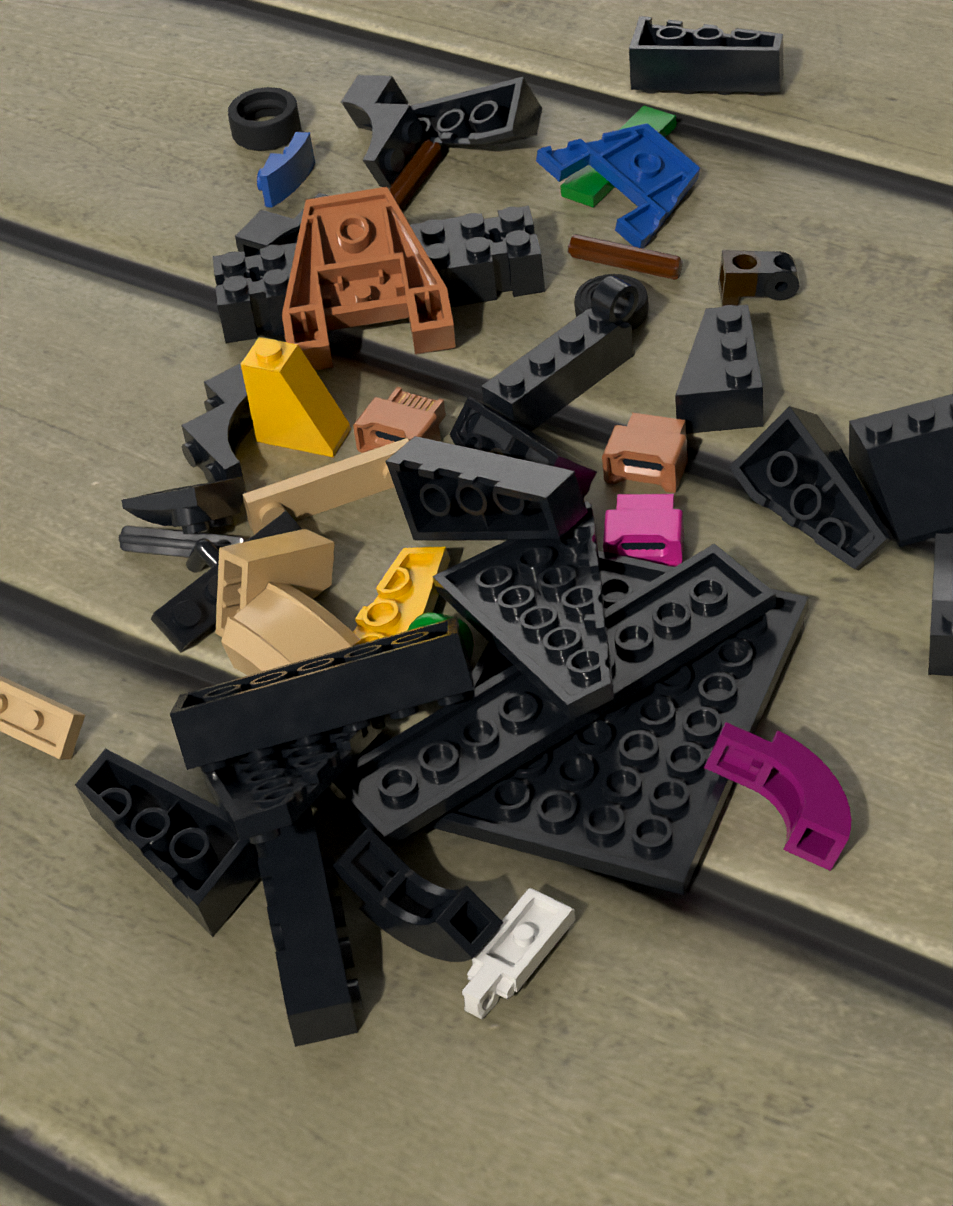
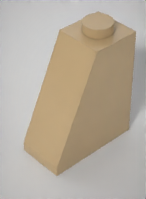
M301 529L220 547L215 634L222 637L227 618L234 617L264 591L268 582L289 584L311 599H314L331 586L334 542L307 529Z

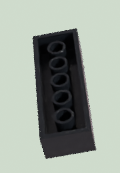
M454 617L181 694L170 712V717L186 769L200 767L201 772L205 773L226 767L230 764L229 758L246 753L249 759L268 756L277 751L276 745L295 740L296 746H303L317 742L324 738L323 732L342 727L345 733L358 731L372 724L371 718L390 714L391 719L404 718L419 711L418 705L437 700L439 706L460 702L467 698L465 692L474 690L473 671L458 619Z

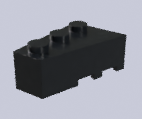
M748 304L737 306L725 305L705 309L675 395L676 419L685 420L686 434L764 427L763 384Z

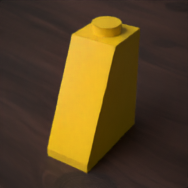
M259 337L240 364L257 442L334 458L351 431L350 423L298 344Z

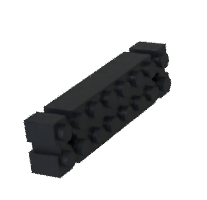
M529 206L507 207L503 210H498V217L486 219L483 218L482 213H469L460 217L442 220L431 219L423 223L410 224L447 287L450 307L497 300V293L512 291L513 297L545 292L542 254L537 234H535ZM297 243L280 246L270 245L261 248L260 255L245 257L244 251H232L224 255L212 256L217 306L226 344L258 339L257 332L273 330L274 336L285 334L282 312Z

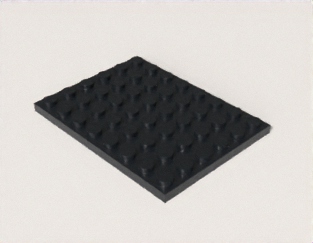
M598 550L605 609L674 567ZM771 589L776 593L775 608L425 826L684 895L734 782L705 769L708 757L725 722L752 734L755 733L808 612V597ZM488 642L473 670L474 688L513 665L490 642Z

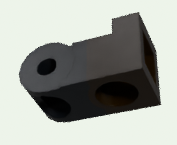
M722 250L718 278L722 306H737L739 304V297L767 296L772 300L781 301L787 300L797 293L799 279L793 257L788 253L780 251Z

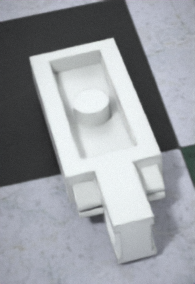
M529 888L502 920L503 924L472 959L473 965L467 973L470 982L462 990L465 1001L464 1010L483 1019L497 1004L500 996L508 1000L513 996L514 992H518L574 923L575 911L573 908Z

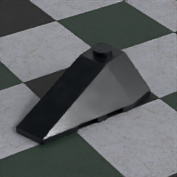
M789 406L729 466L753 501L778 514L784 522L814 539L816 544L855 570H860L891 541L841 446L817 414Z

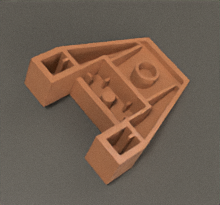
M388 187L306 199L282 319L286 342L298 344L314 370L333 368L328 331L409 318L415 354L456 348L454 324L447 287Z

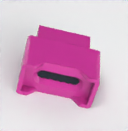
M617 494L616 510H607L605 512L603 552L676 567L683 562V512L680 509H675L674 494Z

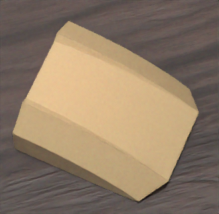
M268 582L264 591L234 617L227 618L221 643L233 667L248 676L354 646L360 639L332 613L289 584Z

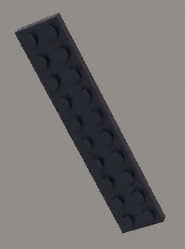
M712 544L605 609L614 690L613 700L571 721L512 665L477 686L474 690L467 692L466 699L444 706L353 761L331 783L330 790L366 828L369 827L390 848L776 607V593L716 544Z

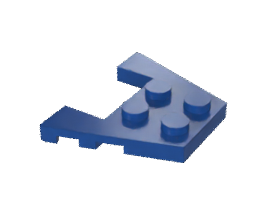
M648 123L603 133L602 139L586 143L582 139L569 141L566 148L552 151L551 146L543 147L537 151L536 162L559 182L590 165L637 205L636 209L617 219L615 231L632 246L639 248L646 247L698 180L700 173L698 165Z

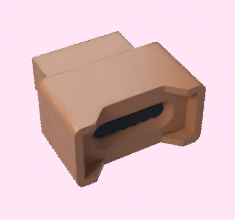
M396 387L387 400L375 397L353 424L357 450L364 453L408 438L410 441L415 436L441 441L439 424L446 416L444 399L439 398L436 401L404 392L400 387Z
M632 413L627 426L616 425L602 455L604 481L610 484H616L624 480L657 484L665 492L675 493L688 463L685 420Z

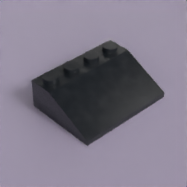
M953 394L849 421V462L898 546L902 547L936 538V533H953Z

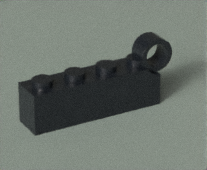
M615 276L603 279L593 293L590 309H587L481 386L484 405L532 432L633 357L632 326L626 323V321L634 313L638 303L639 295L636 287Z

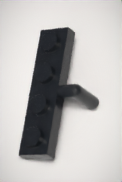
M285 511L247 541L297 531L302 528ZM206 538L199 539L186 561V566L188 570L194 573L200 572L205 564L211 569L157 609L151 617L152 622L180 653L216 626L219 550Z

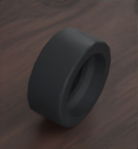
M274 87L255 88L240 94L233 99L228 107L232 138L239 146L248 150L264 151L279 148L291 142L295 132L300 131L297 100L290 92L284 89ZM275 116V118L265 121H252L261 117Z

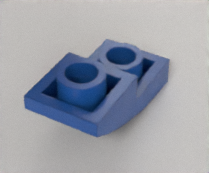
M295 132L289 147L284 148L283 154L270 153L264 167L259 169L257 187L259 191L263 192L265 207L273 208L299 188L312 171L315 159L309 132Z

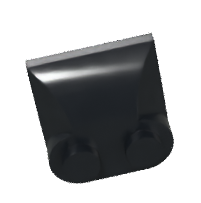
M243 477L168 489L122 499L121 501L123 509L137 518L162 526H182L183 534L210 530V528L234 524L233 515L241 513L240 507L244 500L242 494L246 493Z

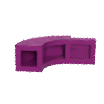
M725 722L704 768L752 789L769 800L779 811L785 822L787 838L783 850L831 871L850 837L852 820L847 797L835 775L811 750L778 730L770 742Z

